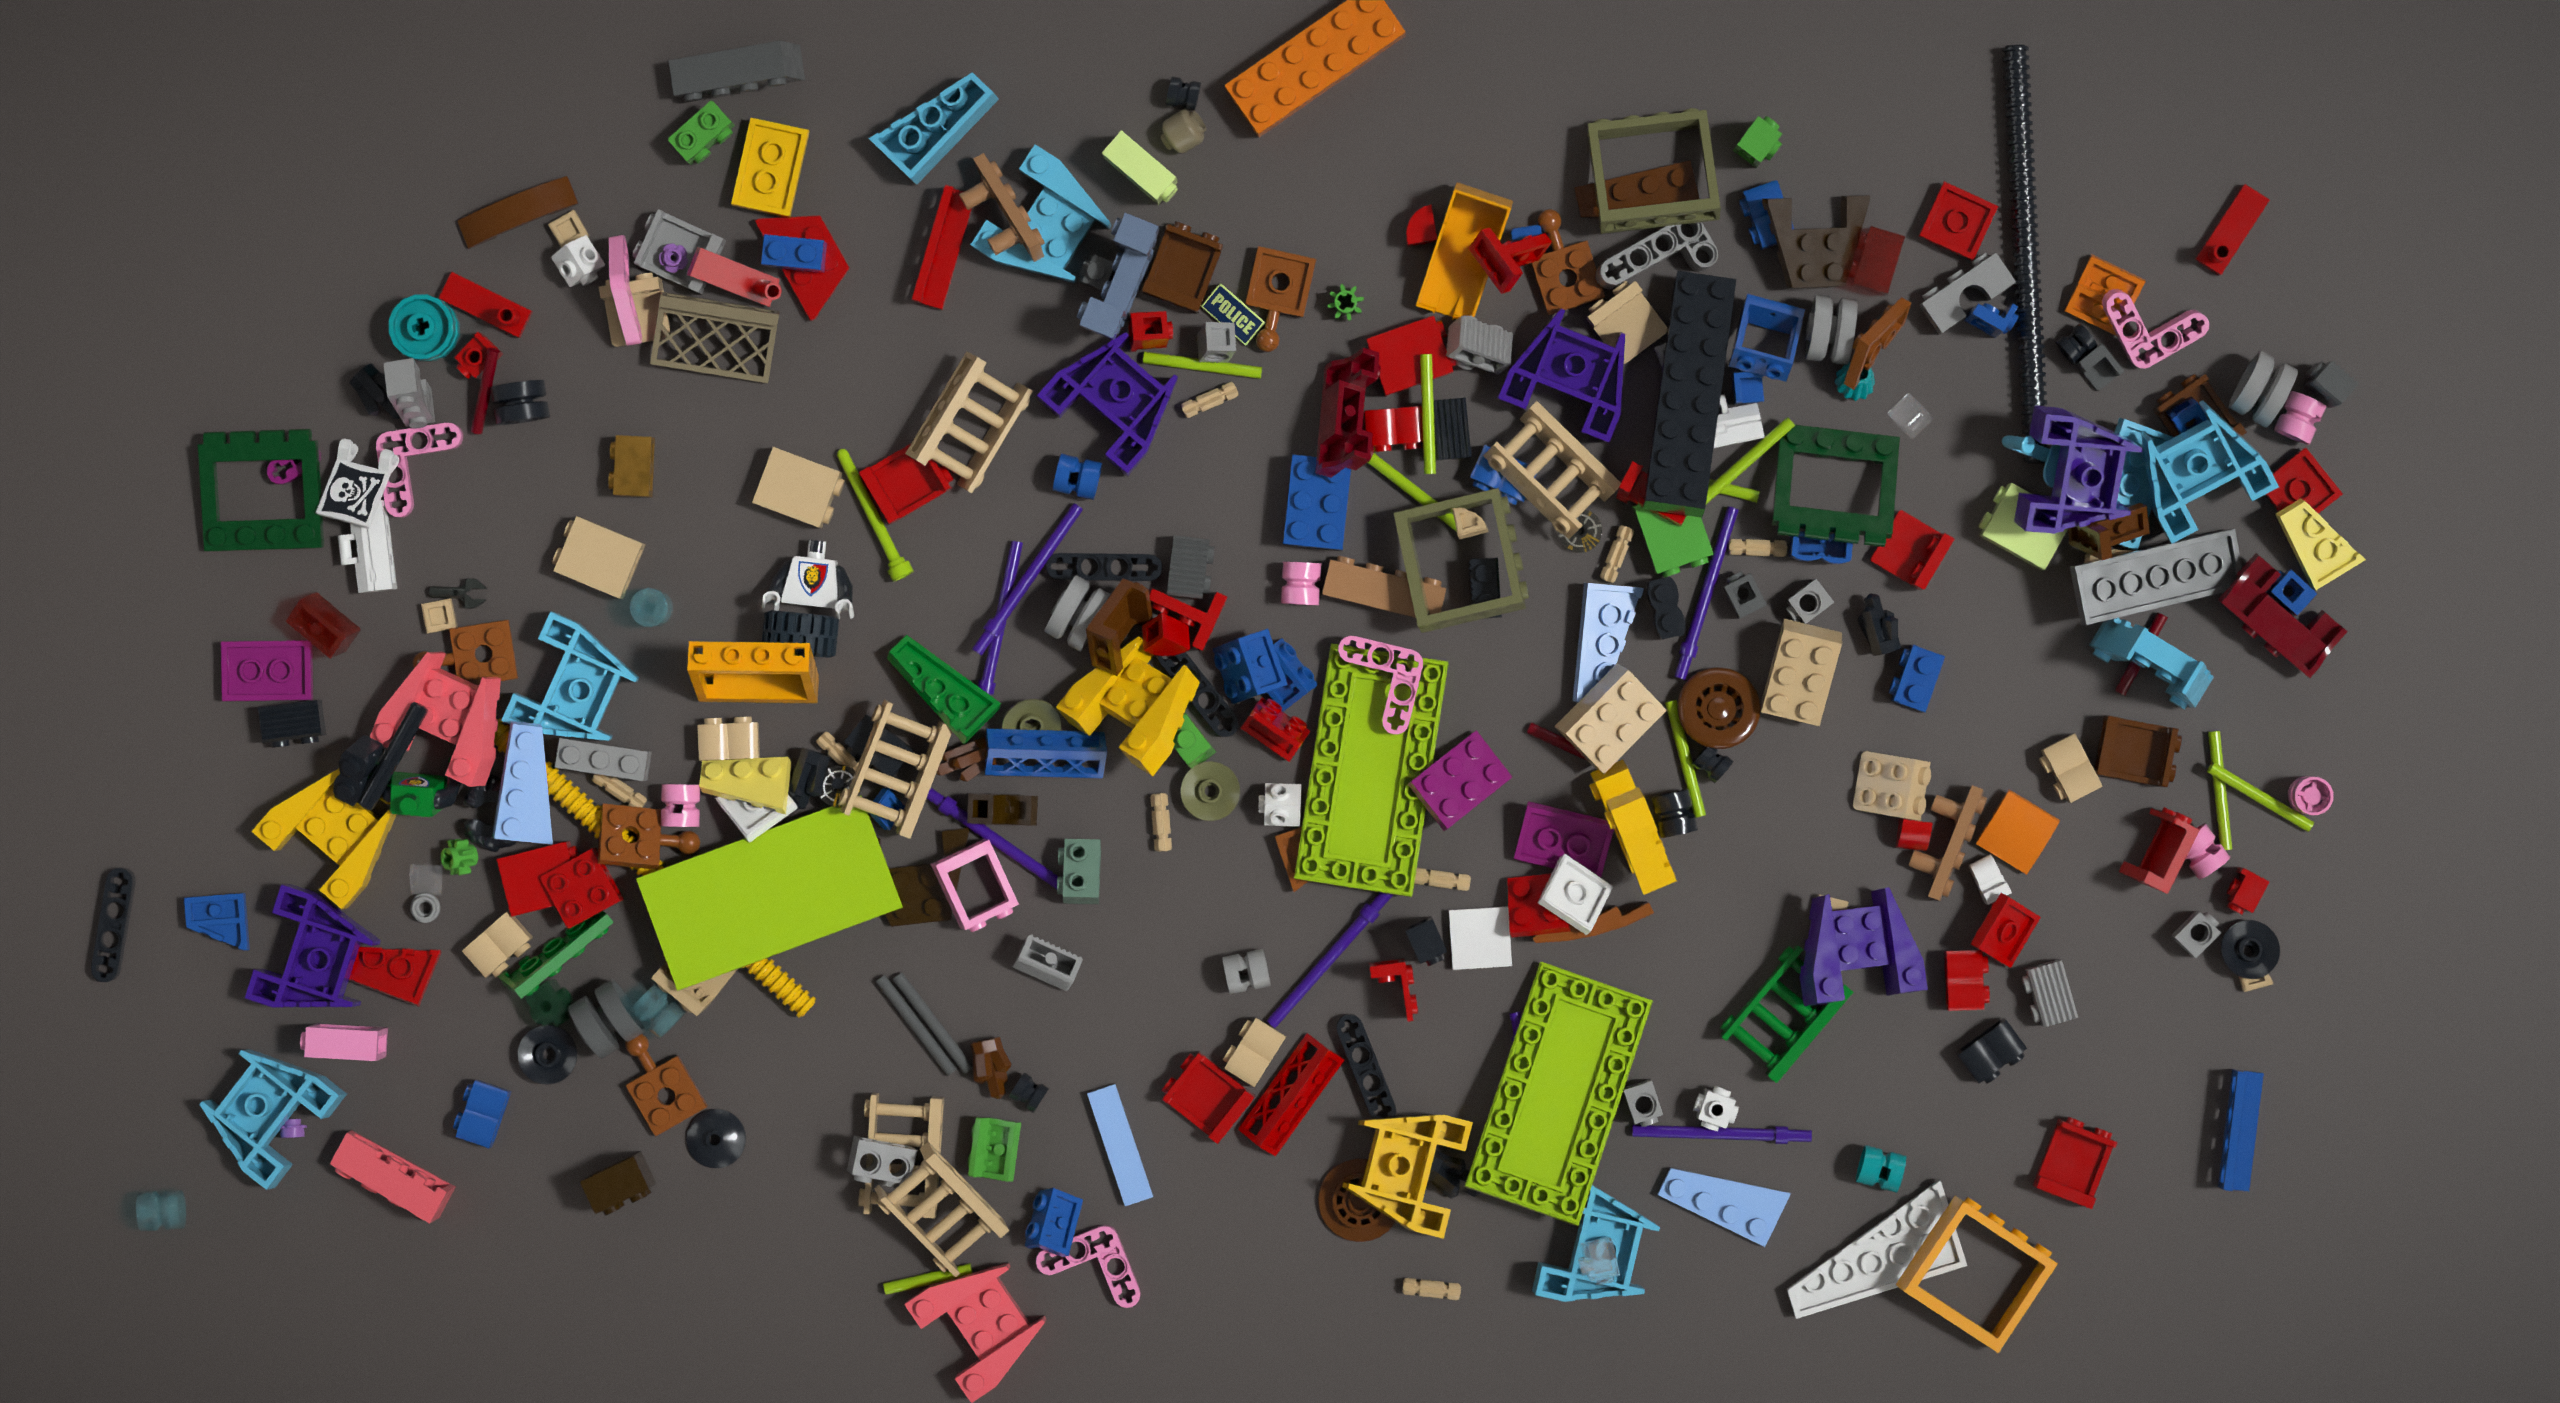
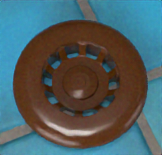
M1715 667L1696 673L1685 683L1679 694L1677 710L1683 729L1693 740L1709 748L1726 749L1737 746L1750 737L1759 722L1761 706L1756 689L1746 677L1728 668ZM1714 688H1721V691L1715 692ZM1708 690L1709 694L1704 697L1702 693ZM1726 690H1729L1730 692H1732L1733 695H1732V696L1728 695V694L1726 693ZM1736 699H1738L1740 702L1739 706H1736L1735 704ZM1697 700L1701 702L1700 707L1696 705ZM1736 712H1741L1740 718L1735 717ZM1697 713H1700L1701 719H1699ZM1730 723L1735 724L1731 728L1728 726Z
M1352 1159L1337 1165L1325 1177L1319 1191V1209L1326 1225L1341 1238L1355 1242L1377 1239L1388 1232L1396 1222L1382 1212L1374 1218L1372 1214L1377 1210L1350 1191L1345 1190L1343 1192L1340 1190L1343 1182L1352 1184L1350 1180L1359 1178V1183L1353 1185H1362L1368 1159ZM1338 1195L1343 1197L1342 1203H1337ZM1344 1208L1346 1214L1342 1216L1339 1209ZM1352 1217L1357 1219L1356 1223L1349 1221L1348 1219ZM1368 1218L1370 1222L1361 1223V1220Z

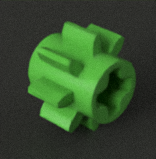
M1341 284V292L1338 294L1330 292L1331 297L1335 299V303H1330L1327 307L1330 309L1336 308L1335 319H1338L1343 314L1346 315L1348 321H1351L1352 312L1362 313L1361 309L1356 306L1358 302L1364 300V297L1356 298L1354 295L1356 286L1351 291H1347L1345 286ZM1347 295L1351 296V303L1354 306L1352 308L1346 307L1344 310L1340 309L1341 303L1338 301V298L1345 299Z
M468 839L449 840V848H444L441 852L443 867L446 870H450L451 875L471 874L470 867L475 866L478 862L477 849L474 845L469 844Z

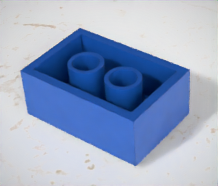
M1292 454L1283 545L1343 551L1351 469L1345 467L1332 478L1315 473L1317 457Z

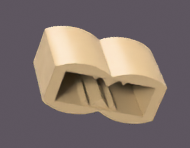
M734 717V723L722 724V718L704 719V724L697 725L699 761L760 758L759 723L752 722V717Z
M2075 733L2041 750L2043 756L2039 760L2047 774L2052 772L2057 783L2053 784V787L2060 800L2066 799L2068 803H2072L2103 787Z
M508 911L473 940L462 952L485 978L491 974L496 978L509 967L506 963L507 960L513 955L519 958L531 948L528 942L533 936L515 916L511 917L510 911Z
M1257 1017L1254 1022L1247 1020L1238 1034L1243 1037L1238 1047L1231 1045L1223 1058L1227 1062L1224 1069L1253 1087L1256 1086L1286 1038L1284 1034Z

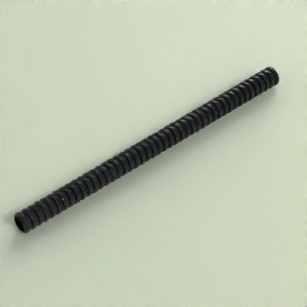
M2024 44L2005 46L2002 48V52L2005 53L2003 62H2006V66L2003 67V71H2006L2004 81H2007V85H2004L2007 94L2004 96L2005 99H2008V103L2005 104L2008 113L2005 115L2006 118H2009V122L2006 123L2009 131L2006 134L2010 137V140L2007 141L2010 150L2007 152L2008 155H2011V159L2008 160L2011 169H2008L2009 174H2012V178H2009V183H2012V187L2009 190L2013 192V196L2010 197L2013 206L2010 209L2014 211V215L2011 216L2014 224L2011 225V228L2015 230V234H2012V238L2015 239L2012 247L2016 248V252L2013 253L2016 262H2013V266L2017 267V271H2014V276H2017L2016 283L2014 284L2018 285V290H2015L2018 299L2015 300V303L2019 304V308L2016 310V313H2019V318L2016 322L2020 323V327H2017V332H2020L2017 340L2021 342V345L2018 346V350H2021V355H2018V359L2022 361V364L2019 365V369H2022L2019 378L2023 379V383H2020V387L2023 388L2020 396L2024 398V401L2021 402V406H2024V411H2021V415L2025 417V420H2022V425H2025L2022 434L2030 436L2034 406H2045L2048 404V401L2044 399V396L2047 395V391H2044V386H2047V382L2043 380V377H2046V372H2043L2046 363L2042 361L2045 358V354H2042V349H2045V345L2041 343V340L2044 339V335H2041L2044 326L2040 324V321H2043V317L2040 316L2043 308L2039 305L2042 302V298H2039V293H2042V289L2038 286V284H2041V279H2038L2041 270H2038L2037 267L2040 265V261L2037 260L2040 252L2036 248L2039 246V242H2036L2039 233L2035 229L2038 228V223H2035L2038 214H2035L2037 205L2034 204V200H2037V196L2034 195L2036 186H2033L2036 177L2033 176L2035 167H2032V163L2035 162V158H2032L2034 149L2031 148V145L2034 144V140L2031 139L2033 130H2030L2033 121L2030 120L2032 111H2029V107H2032V103L2029 102L2031 93L2028 92V89L2031 88V84L2028 83L2030 74H2027V70L2030 69L2027 61L2030 59L2029 55H2026L2029 47ZM2034 439L2035 444L2050 449V447H2047V444H2041L2036 439ZM2029 456L2024 458V462L2046 463Z

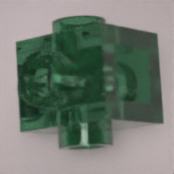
M556 979L546 981L539 986L536 992L530 996H524L531 1007L529 1013L537 1024L541 1023L543 1027L553 1024L556 1028L570 1019L568 1013H570L568 1006L572 1004L573 998L564 986L561 988Z

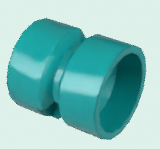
M1865 1145L1856 1172V1182L1869 1186L1879 1183L1881 1189L1897 1193L1903 1179L1907 1156L1891 1151L1885 1155L1882 1149ZM1882 1166L1886 1167V1172L1881 1171Z

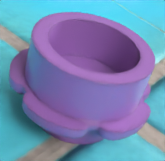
M667 244L663 247V252L659 254V262L665 267L666 271L676 273L678 270H683L688 264L687 250L682 245ZM672 255L676 256L675 261L671 260Z
M288 1119L280 1128V1137H305L304 1128H307V1125H301V1119Z

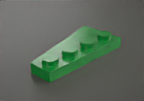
M908 635L889 651L887 659L963 744L999 710L1001 705L999 701Z
M601 911L576 926L567 928L565 931L567 936L564 938H552L543 945L542 953L538 956L530 958L528 955L518 962L520 968L510 975L507 971H504L497 977L519 998L522 999L524 996H530L537 991L539 984L547 977H552L559 973L565 962L582 954L588 943L605 935L609 930L608 927L614 922L607 913Z

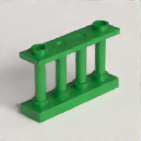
M1795 945L1793 949L1788 946L1778 958L1781 962L1736 1017L1731 1014L1720 1027L1723 1030L1720 1036L1725 1041L1731 1035L1735 1036L1767 1063L1766 1067L1769 1070L1765 1074L1775 1083H1778L1854 993L1843 984L1845 1000L1824 1004L1819 1010L1816 1007L1813 1009L1810 1006H1804L1803 1000L1778 980L1789 966L1800 974L1801 966H1804V962L1798 958L1799 954L1803 951L1798 945ZM1770 989L1805 1017L1804 1021L1807 1025L1800 1033L1797 1030L1792 1031L1759 1003ZM1751 1012L1786 1040L1785 1044L1788 1047L1781 1056L1778 1053L1773 1054L1740 1026Z

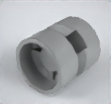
M1264 949L1249 951L1245 957H1241L1239 954L1222 957L1230 994L1245 992L1248 986H1252L1254 989L1271 986ZM1247 968L1248 975H1240V971Z

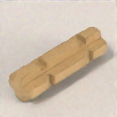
M1229 382L1222 385V388L1219 390L1218 388L1197 396L1194 401L1190 399L1182 403L1181 407L1185 416L1190 418L1197 415L1198 411L1202 410L1204 412L1224 403L1226 399L1229 401L1236 398L1238 391L1235 384Z
M1624 525L1619 526L1616 533L1617 539L1613 541L1605 561L1607 565L1603 567L1600 574L1602 580L1610 583L1615 582L1619 573L1617 569L1621 568L1629 547L1627 545L1628 541L1631 542L1634 534L1632 528Z
M1731 539L1728 543V552L1730 555L1745 553V556H1770V554H1773L1776 557H1784L1787 554V542L1783 540L1770 542V540L1746 539V541H1742V539Z
M824 732L817 739V744L823 750H827V754L842 768L846 766L845 770L847 769L848 773L854 776L859 762L855 761L856 758L848 753L841 743H836L835 738L829 732Z
M594 774L592 781L600 787H606L605 790L624 803L628 802V806L643 808L647 802L646 797L640 793H634L633 788L616 777L612 778L611 776Z
M1166 793L1152 794L1150 799L1151 807L1154 806V811H1151L1153 835L1157 837V839H1154V849L1158 852L1169 851L1172 849L1171 838H1168V834L1171 833L1169 810H1166V805H1169L1168 795Z
M1417 868L1414 884L1424 885V883H1428V886L1448 889L1457 887V890L1467 891L1470 888L1471 877L1466 874H1458L1457 876L1451 872L1430 870L1428 872L1426 869Z
M1405 1278L1402 1291L1405 1295L1415 1296V1293L1423 1297L1443 1299V1296L1450 1300H1459L1461 1286L1458 1283L1446 1285L1440 1281L1421 1279L1419 1282L1413 1278Z

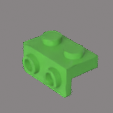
M709 101L672 134L668 141L690 165L694 162L700 164L711 154L709 149L716 142L722 144L733 134L731 129L735 125L713 101Z
M993 1117L976 1118L971 1132L973 1142L972 1150L968 1157V1176L984 1177L1006 1182L1014 1181L1021 1122Z

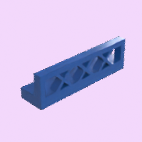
M986 729L987 753L984 767L985 775L1103 778L1107 757L1105 732H1093L1091 736H1088L1082 731ZM993 758H1006L1009 760L1005 765H992ZM1027 759L1039 761L1034 766H1025L1022 763ZM1058 759L1069 762L1063 767H1055L1052 764ZM1087 760H1098L1097 768L1083 767L1081 764Z
M2232 1069L2218 1187L2222 1190L2249 1192L2264 1076L2262 1072Z

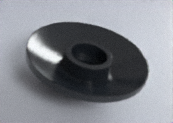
M2244 920L2231 926L2224 934L2221 942V955L2227 968L2235 975L2245 979H2259L2269 974L2276 967L2280 957V945L2275 933L2267 925L2255 920ZM2249 947L2252 950V956H2246L2243 953V948Z
M553 1025L538 1026L530 1030L522 1038L518 1048V1062L523 1073L532 1081L545 1085L555 1084L566 1079L574 1070L577 1062V1047L573 1038L564 1029ZM548 1048L554 1051V1057L551 1060L546 1059L544 1056V1051Z
M710 1109L696 1116L691 1122L686 1137L687 1147L692 1157L701 1165L709 1168L727 1167L734 1163L743 1153L746 1144V1132L741 1121L731 1112L723 1109ZM712 1134H717L720 1137L718 1145H713L710 1142Z

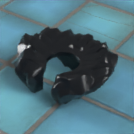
M489 775L485 786L469 787L464 795L463 804L474 809L486 802L498 803L502 777ZM468 819L464 823L465 837L486 850L498 852L500 848L511 847L516 844V841L494 839L492 836L494 825H487L478 819Z

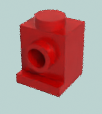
M1166 311L1130 314L1128 330L1131 352H1136L1137 349L1167 348L1169 339H1173L1172 321L1167 322ZM1151 331V332H1153L1154 334H1145V333Z
M477 332L469 343L454 357L459 362L455 367L468 379L472 375L476 379H480L483 374L488 348H498L483 333ZM501 351L499 352L498 359L503 355ZM473 352L480 354V359L476 363L470 360V355Z
M2238 867L2236 872L2241 874L2239 879L2234 878L2227 890V894L2230 895L2227 900L2229 902L2227 908L2241 915L2245 911L2254 913L2270 881L2243 867Z

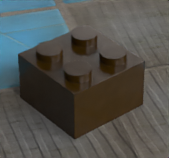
M639 1152L580 1181V1184L594 1213L597 1214L603 1211L606 1216L625 1206L623 1201L629 1198L634 1203L651 1194L650 1188L656 1184V1181L642 1152Z

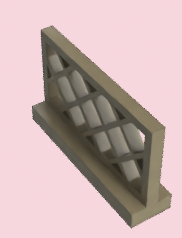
M661 292L650 364L768 383L780 311ZM664 313L676 314L683 325L670 334L662 324ZM683 316H689L693 318L689 321H686ZM698 318L706 319L713 328V330L700 339L690 327V324ZM713 321H719L722 323L716 327ZM728 323L736 324L743 333L731 343H728L719 331ZM742 325L749 326L752 328H750L748 331H745ZM687 328L696 342L682 351L673 339V336ZM757 328L770 330L769 342L758 348L749 334ZM662 330L666 337L660 341ZM716 332L725 344V347L712 356L702 342ZM746 337L755 351L741 361L732 346ZM670 340L679 353L671 360L657 358L659 346ZM698 344L708 357L700 365L692 364L685 355ZM768 347L767 356L765 358L761 351ZM726 350H729L738 362L729 370L721 369L715 361V358ZM758 354L765 363L764 375L751 374L744 364ZM682 357L686 363L676 360ZM712 362L713 365L715 366V368H714V367H708V366H705V365H707L708 363ZM741 366L744 372H739L735 370Z

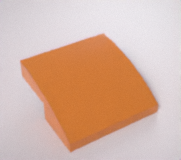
M2091 254L2069 299L2065 312L2116 335L2102 306L2104 295L2110 290L2120 289L2128 294L2133 303H2135L2146 281ZM2115 298V304L2112 307L2117 309L2121 316L2126 315L2120 307V303L2123 300Z
M2009 789L1993 812L1992 818L1978 837L1976 844L2027 875L2045 848L2060 820Z

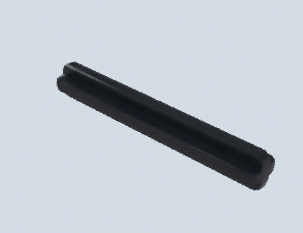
M417 702L411 704L358 800V803L367 810L375 808L428 713V709L424 705Z

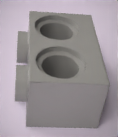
M854 1136L847 1171L854 1175V1180L871 1183L872 1179L883 1180L884 1186L897 1188L912 1175L917 1150L908 1145ZM871 1153L873 1155V1163L867 1168H862L860 1165L862 1156ZM894 1159H901L902 1168L900 1171L890 1173V1163Z

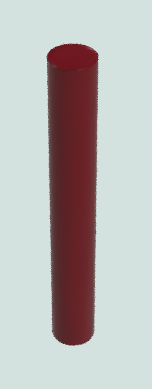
M488 348L471 427V432L474 434L483 433L491 395L490 388L493 385L500 352L496 348Z
M2157 612L2148 631L2158 637L2168 617ZM2131 661L2115 691L2126 696L2141 667Z
M1531 722L1527 730L1528 734L1586 760L1565 737Z

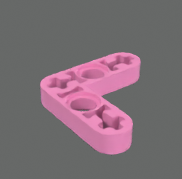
M624 235L609 237L610 286L627 346L641 344L642 332L629 284V253L626 238Z
M2120 289L2110 290L2104 295L2102 300L2103 309L2128 359L2139 368L2146 369L2202 338L2209 330L2207 317L2197 310H2189L2148 333L2132 299ZM2115 298L2123 300L2120 303V307L2126 315L2121 316L2120 312L2112 307L2115 304ZM2193 318L2199 321L2196 330L2188 328L2192 325L2190 320ZM2134 321L2137 325L2136 332L2132 336H2124V325L2127 322ZM2178 326L2184 330L2182 331L2186 335L2184 338L2182 336V333L2177 329ZM2166 332H2174V343L2168 347L2162 346V336ZM2151 341H2154L2155 346L2160 350L2159 352L2153 349L2154 346L2151 344ZM2140 348H2143L2147 351L2145 353L2146 358L2144 360H2141L2139 357H2137L2140 355Z
M440 423L427 425L423 428L389 431L378 437L376 441L378 464L380 454L384 450L383 444L388 442L387 438L391 437L392 441L400 442L404 441L401 435L406 434L405 443L409 450L404 452V446L393 448L394 454L400 459L397 467H400L402 470L403 478L398 483H391L388 480L384 490L385 507L390 515L403 518L408 516L414 508L407 457L458 448L463 441V432L458 425ZM450 428L451 432L457 434L456 438L452 439V444L448 445L446 440H437L438 447L433 448L434 438L431 430L435 429V435L446 434V429ZM418 432L424 433L428 439V443L423 449H416L412 445V437ZM405 486L406 491L399 492L401 500L407 501V506L402 507L403 512L399 513L397 508L392 507V503L397 501L396 492L389 493V488Z
M1357 636L1345 637L1341 640L1338 647V652L1343 660L1393 673L1382 723L1385 730L1391 734L1398 735L1403 733L1410 722L1423 668L1421 655L1411 649ZM1354 640L1356 641V647L1365 649V643L1371 644L1372 646L1367 656L1368 662H1362L1361 658L1363 655L1357 653L1353 655V658L1347 657V651L1343 650L1344 644L1349 645L1350 641ZM1379 647H1383L1389 652V660L1383 665L1376 664L1372 659L1373 651ZM1394 650L1401 652L1398 656L1399 658L1407 659L1409 654L1414 655V661L1418 662V667H1413L1411 672L1405 671V665L1396 663L1397 669L1390 668L1394 660ZM1401 683L1409 685L1412 691L1410 698L1405 701L1398 700L1394 695L1395 687ZM1391 701L1398 705H1409L1408 712L1401 710L1400 719L1405 721L1403 726L1397 727V730L1391 729V723L1387 722L1388 716L1393 717L1396 708H1390Z
M1101 1225L1074 1236L1072 1243H1083L1086 1253L1081 1258H1074L1069 1253L1066 1259L1070 1263L1063 1264L1062 1258L1054 1263L1055 1268L1050 1269L1048 1265H1042V1261L1045 1260V1254L1049 1253L1051 1257L1057 1255L1044 1249L1039 1252L1036 1265L1039 1271L1046 1275L1059 1273L1097 1257L1113 1298L1119 1306L1130 1308L1136 1305L1140 1299V1288L1118 1233L1109 1225ZM1101 1231H1104L1106 1235L1112 1234L1113 1238L1109 1241L1110 1246L1105 1247L1104 1243H1099L1094 1246L1097 1252L1091 1253L1090 1243L1085 1237L1090 1235L1092 1242L1100 1238ZM1113 1258L1121 1259L1125 1266L1124 1271L1118 1275L1110 1273L1107 1267L1109 1260ZM1127 1274L1131 1280H1125V1284L1129 1290L1134 1289L1135 1291L1130 1302L1126 1298L1120 1299L1119 1294L1122 1293L1121 1284L1118 1283L1114 1286L1112 1282L1121 1280Z

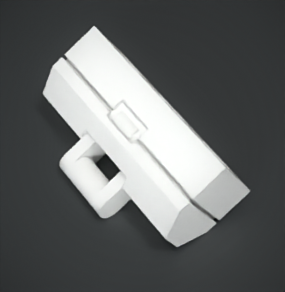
M1722 394L1719 405L1722 414L1718 415L1714 448L1763 439L1764 432L1757 403L1728 408L1725 394Z
M380 500L370 528L350 523L351 534L338 536L341 565L355 564L358 593L397 589L389 515L384 500ZM352 540H356L358 557L352 558L350 543Z

